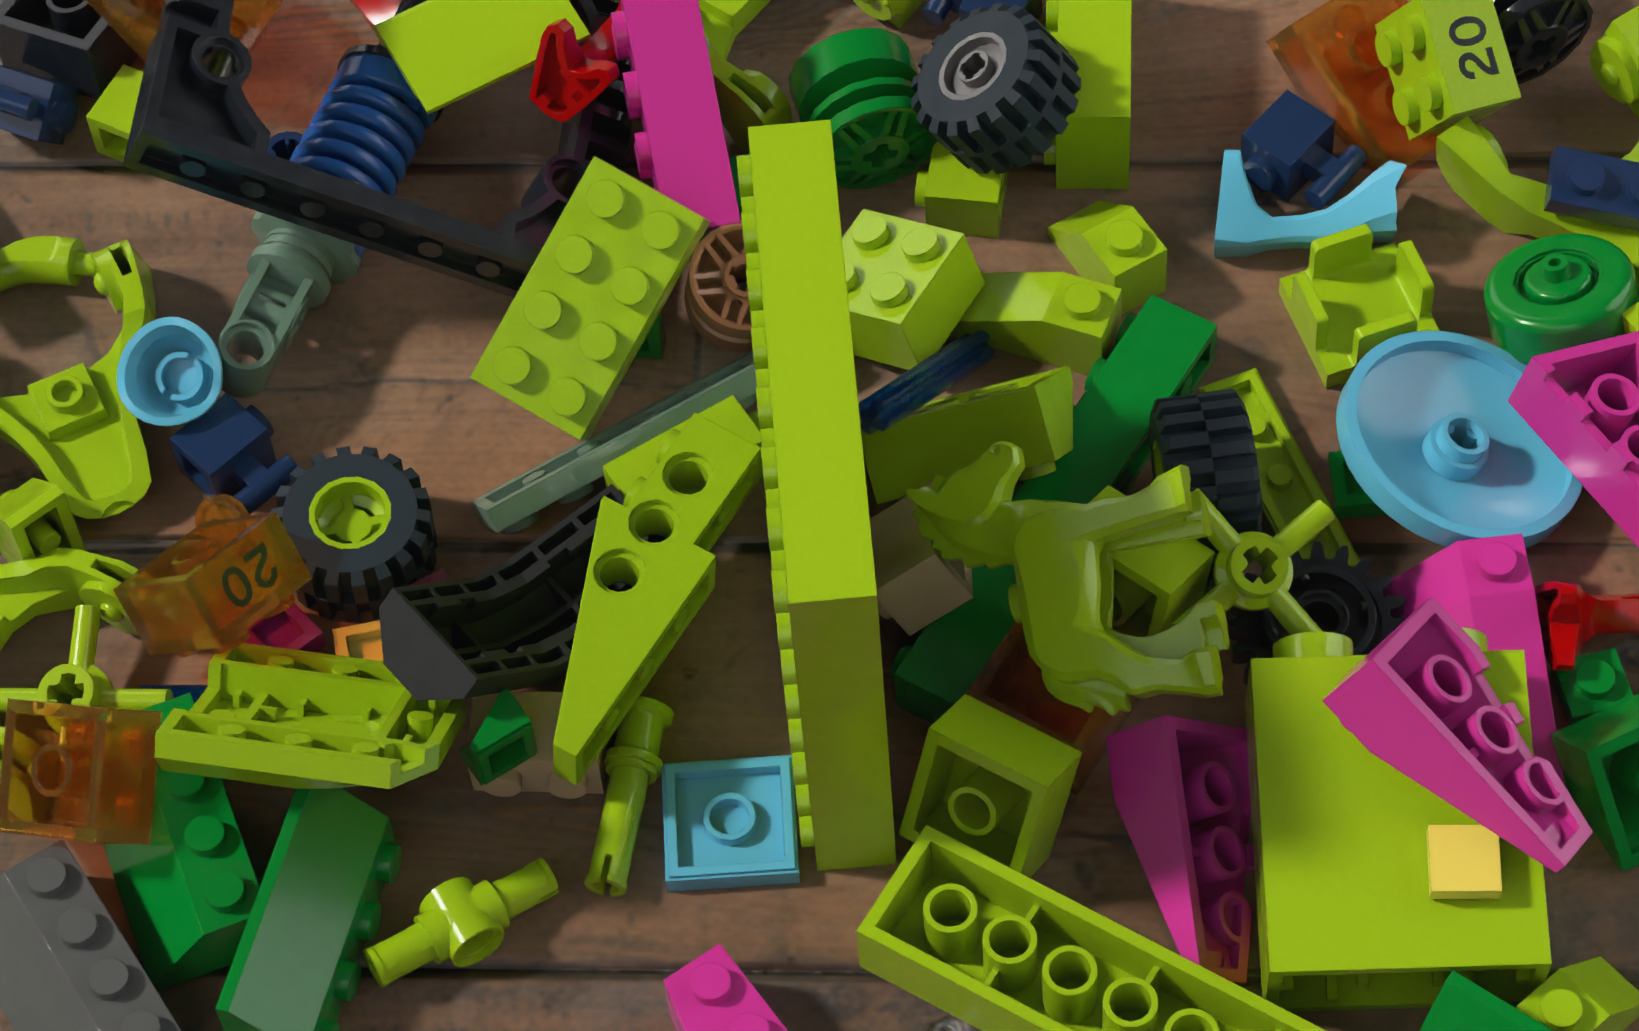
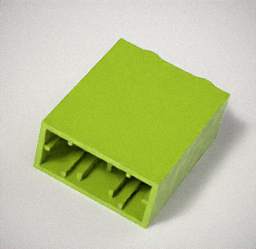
M1461 627L1480 647L1491 665L1483 674L1501 704L1513 702L1525 720L1517 727V730L1533 754L1524 649L1489 651L1488 638L1483 632ZM1314 631L1297 633L1278 640L1272 647L1273 658H1251L1245 700V719L1262 998L1289 1012L1431 1008L1445 980L1454 970L1510 1005H1518L1546 981L1552 965L1543 864L1499 836L1502 879L1500 899H1429L1426 837L1428 825L1481 824L1369 752L1354 734L1341 724L1338 717L1322 701L1367 655H1354L1353 642L1345 635Z

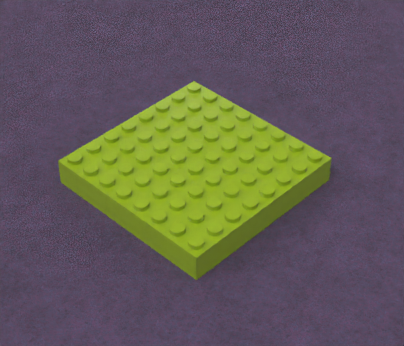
M831 120L748 127L750 155L736 157L742 205L741 218L747 265L746 278L751 313L752 349L757 384L756 397L761 432V457L767 504L766 517L772 563L773 599L801 847L815 846L817 871L897 864L877 588Z

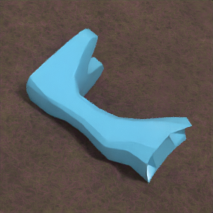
M1224 150L1214 240L1215 258L1247 257L1268 250L1293 248L1310 250V244L1313 240L1362 224L1369 225L1373 233V242L1392 243V239L1397 232L1395 187L1407 165L1388 161L1368 176L1350 194L1327 209L1303 215L1272 217L1258 206L1246 177L1241 151Z

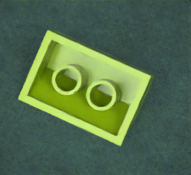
M1070 366L895 409L862 427L863 456L877 504L898 499L900 501L907 496L905 493L907 488L919 489L929 482L933 483V478L937 474L948 478L954 472L976 461L990 445L999 441L1014 443L1023 450L1025 468L1019 480L1032 479L1056 471L1054 461L1073 450V377Z

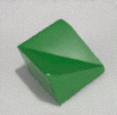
M507 688L502 690L474 739L458 748L460 757L481 786L487 785L532 758L538 752L532 722Z

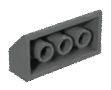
M63 839L1 874L0 1008L14 1031H181Z

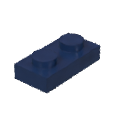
M1557 145L1550 156L1544 211L1639 231V163Z

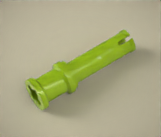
M638 697L619 724L614 747L606 750L603 764L606 767V772L610 775V781L589 872L584 882L587 889L600 895H604L606 883L612 884L610 896L617 897L626 894L628 886L626 882L648 785L656 782V779L661 775L663 762L658 757L663 732L672 726L674 712L665 703L653 698Z

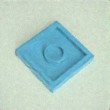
M792 755L663 764L662 797L667 892L800 883Z

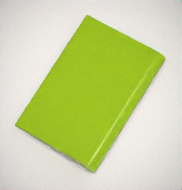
M427 0L373 25L380 44L386 47L412 92L419 99L428 115L534 65L541 36L547 26L556 20L565 18L574 27L578 43L591 38V34L569 0Z

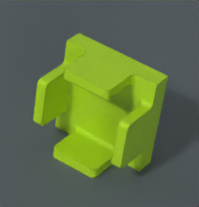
M1362 224L1313 240L1310 244L1308 268L1279 279V294L1326 389L1346 383L1358 362L1367 352L1381 342L1397 335L1414 331H1440L1432 316L1434 283L1412 240L1398 243V248L1395 242L1372 249L1373 233L1368 224Z

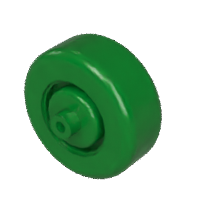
M1585 234L1551 235L1532 240L1515 248L1497 262L1489 273L1484 286V303L1490 333L1495 344L1525 365H1528L1532 356L1624 335L1622 314L1626 309L1639 302L1635 270L1629 257L1615 244L1602 238Z

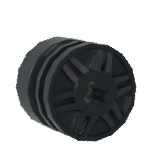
M1493 0L1518 84L1537 78L1564 61L1581 43L1591 27L1593 10L1587 0Z

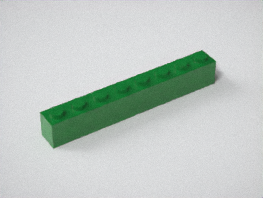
M1152 294L1138 314L1130 312L1118 330L1115 340L1116 347L1107 360L1100 357L1094 363L1085 382V393L1076 406L1073 405V450L1054 461L1056 471L1036 478L1021 480L1022 486L1011 501L1034 499L1088 504L1108 485L1126 496L1151 458L1149 418L1154 401L1158 398L1194 393L1216 360L1217 324ZM1006 565L997 569H989L987 566L971 568L973 598L927 625L915 644L907 642L902 646L891 668V677L895 681L896 706L934 724L964 694L988 704L1027 645L1023 624L1016 623L1009 605V586L1017 583L1014 566ZM1009 639H1012L1010 655L1002 669L997 671L999 654L1004 644ZM1006 645L1002 651L1000 659L1001 664H1003L1007 658L1009 649L1008 645ZM994 661L993 666L983 679L984 681L989 675L993 673L992 682L982 698H979V695L982 692V690L983 692L986 690L989 681H987L982 687H979V682L988 670V668L990 667V665L992 664V662Z

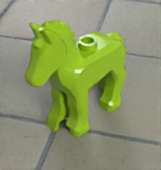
M999 441L990 445L976 461L954 472L948 478L937 474L933 478L932 486L920 487L919 489L907 488L905 490L908 498L917 505L913 515L919 521L918 528L921 536L926 540L932 541L931 548L942 552L941 556L943 559L949 561L961 560L967 568L987 566L989 569H997L1006 565L1014 566L1017 583L1011 584L1008 589L1011 613L1016 623L1023 624L1029 654L1041 668L1043 682L1048 692L1058 700L1079 707L1088 713L1093 711L1094 706L1104 709L1109 715L1115 716L1118 711H1131L1129 694L1140 699L1160 694L1189 695L1208 699L1223 696V673L1219 652L1229 650L1230 642L1226 615L1221 602L1214 599L1195 604L1183 621L1153 636H1129L1112 629L1114 597L1112 553L1211 536L1212 534L1207 500L1204 493L1200 490L1190 492L1191 477L1189 466L1181 464L1157 476L1148 487L1133 495L1101 499L1090 504L1034 499L1011 501L1014 487L1025 468L1023 450L1016 444Z

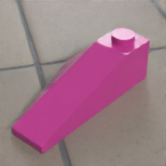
M1522 533L1456 541L1393 578L1389 597L1404 596L1406 600L1404 614L1399 618L1406 620L1432 596L1460 627L1483 632L1488 638L1489 651L1524 649L1534 757H1541L1550 761L1565 786L1563 770L1550 735L1556 732V724L1535 589Z
M1431 596L1361 660L1322 701L1338 717L1341 724L1348 731L1352 732L1369 752L1557 873L1567 865L1593 831L1550 761L1541 757H1534L1523 740L1517 727L1525 720L1513 702L1502 705L1483 674L1491 665L1480 647Z
M1163 715L1106 736L1109 775L1112 781L1114 801L1180 956L1237 985L1247 983L1252 908L1244 898L1246 872L1254 870L1253 846L1248 844L1251 803L1246 728Z

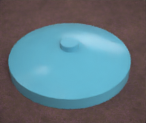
M1414 331L1397 335L1376 345L1364 355L1340 394L1336 410L1337 436L1344 459L1355 480L1370 499L1389 517L1416 535L1433 543L1448 547L1460 540L1522 533L1525 548H1528L1544 540L1558 528L1576 503L1583 486L1508 402L1527 365L1517 361L1505 350L1488 342L1446 331Z

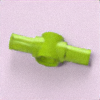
M539 857L493 883L483 880L473 885L470 879L466 877H457L445 881L425 896L420 904V914L414 917L413 925L364 950L367 966L374 979L383 988L431 961L441 964L451 959L453 964L458 967H466L478 963L491 955L502 943L505 935L503 930L510 927V919L559 894L557 880L546 861Z

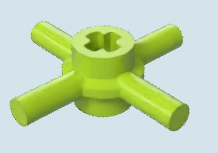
M1205 496L1212 534L1207 539L1218 550L1213 566L1216 586L1195 604L1215 599L1221 602L1225 612L1232 606L1246 611L1269 609L1290 635L1322 631L1288 592L1293 580V564L1290 557L1335 520L1331 509L1318 499L1274 537L1262 532L1252 531L1238 534ZM1255 560L1262 566L1264 572L1251 583L1245 578L1242 571ZM1195 604L1173 621L1171 627L1183 621Z
M77 605L75 607L68 664L56 666L47 672L38 688H0V714H39L44 725L55 735L59 736L52 795L64 799L78 798L86 738L96 737L103 733L110 726L115 715H127L174 698L171 689H114L109 677L99 668L95 667L101 608L93 605Z

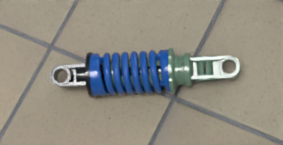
M402 0L395 15L427 0ZM380 42L378 45H355L348 48L339 60L338 72L327 93H325L319 109L316 110L309 127L306 128L300 139L299 145L296 146L290 161L341 179L355 180L365 187L394 196L397 191L396 186L403 180L406 168L410 166L416 155L415 150L421 146L425 138L424 130L430 128L432 123L439 119L445 107L428 115L419 99L412 92L388 50ZM257 211L251 222V230L254 232L259 246L253 250L247 261V270L250 276L246 280L234 305L232 314L218 339L217 348L223 367V385L221 390L237 398H249L262 392L267 386L284 351L290 347L298 334L308 308L319 307L325 302L331 290V284L345 283L348 278L356 276L361 266V257L366 250L365 247ZM247 354L255 358L257 362L242 364L235 361L231 356Z

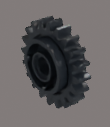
M1315 541L1309 559H1302L1299 551L1290 557L1293 564V580L1288 592L1315 623L1326 624L1334 631L1333 633L1349 637L1353 642L1354 655H1368L1405 621V619L1399 618L1404 614L1405 597H1387L1392 587L1393 577L1391 574L1370 579L1373 558L1370 556L1359 561L1356 566L1348 565V546L1342 545L1333 559H1326L1321 542ZM1251 573L1244 575L1251 583L1259 577ZM1232 606L1231 613L1236 618L1228 620L1229 639L1238 642L1232 646L1231 660L1232 663L1236 664L1248 663L1244 669L1243 679L1244 684L1247 686L1251 658H1273V645L1290 634L1269 609L1246 611Z

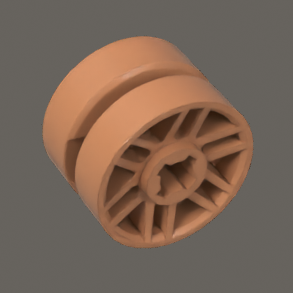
M742 221L740 223L722 225L702 239L693 253L684 293L686 312L696 331L711 344L735 352L753 350L748 289H746V292L737 289L741 282L747 284V265Z

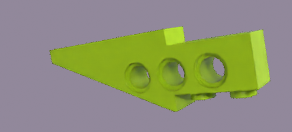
M695 412L681 432L673 429L667 435L657 455L656 462L658 464L647 479L640 476L634 481L626 494L623 505L606 496L600 502L553 741L554 774L575 786L581 781L715 588L716 555L709 551L760 478L761 447ZM682 487H693L700 491L694 494H683L676 490ZM655 534L666 538L664 541L655 543L642 539L645 536ZM614 583H626L632 586L631 589L621 592L610 590L607 587Z

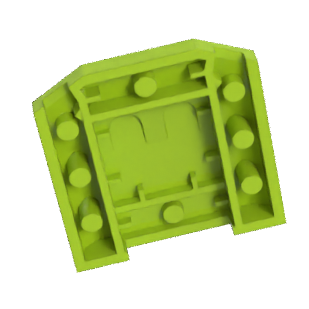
M225 640L209 661L208 687L190 711L174 708L157 729L154 758L163 771L295 789H332L355 786L392 789L435 771L440 767L466 721L467 698L417 701L388 670L383 661Z

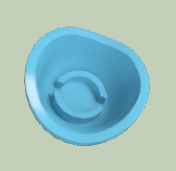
M163 317L149 322L139 329L128 341L118 363L117 388L122 403L135 417L156 426H179L200 418L214 406L221 393L223 367L219 350L205 330L187 319Z

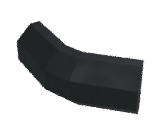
M611 484L510 560L475 577L392 588L379 607L383 664L417 701L466 699L501 693L505 688L509 691L546 685L566 675L600 502L606 496L623 505L625 497ZM657 534L642 538L651 543L666 540L663 536ZM614 583L607 588L621 592L631 589L632 586L626 583Z

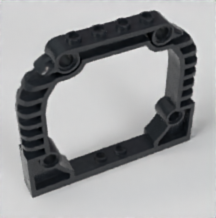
M164 0L157 33L149 46L123 166L515 298L592 158L596 156L622 171L625 170L632 120L628 118L622 85L624 84L622 73L630 72L631 67L629 59L616 63L620 71L619 77L584 109L565 123L562 122L558 154L546 161L527 188L521 200V209L505 214L493 231L423 207L413 200L400 199L373 190L355 180L341 179L268 154L267 150L271 133L258 118L242 90V86L252 70V58L242 42L230 35L234 0ZM569 0L591 34V37L606 22L611 13L617 10L620 0ZM589 39L578 43L579 46L581 47Z

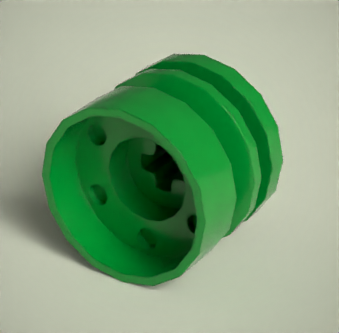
M856 28L834 34L820 41L796 61L789 75L790 94L800 122L831 120L837 186L845 189H868L894 182L913 172L928 159L932 153V147L937 142L916 119L918 114L912 109L911 98L916 93L911 89L913 77L918 74L909 47L898 34L882 28Z

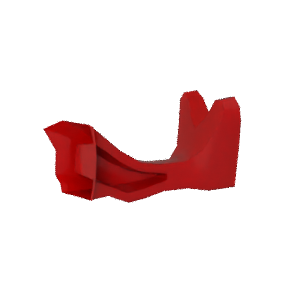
M621 0L615 12L621 11ZM611 16L581 47L577 42L574 27L565 18L556 20L548 25L543 32L536 57L529 99L543 113L554 120L565 123L584 109L619 77L620 71L616 63L620 61L617 60Z
M1556 580L1534 587L1544 654L1553 670L1573 671L1582 645L1596 635L1615 633L1639 634V593L1592 595L1584 592L1578 584Z

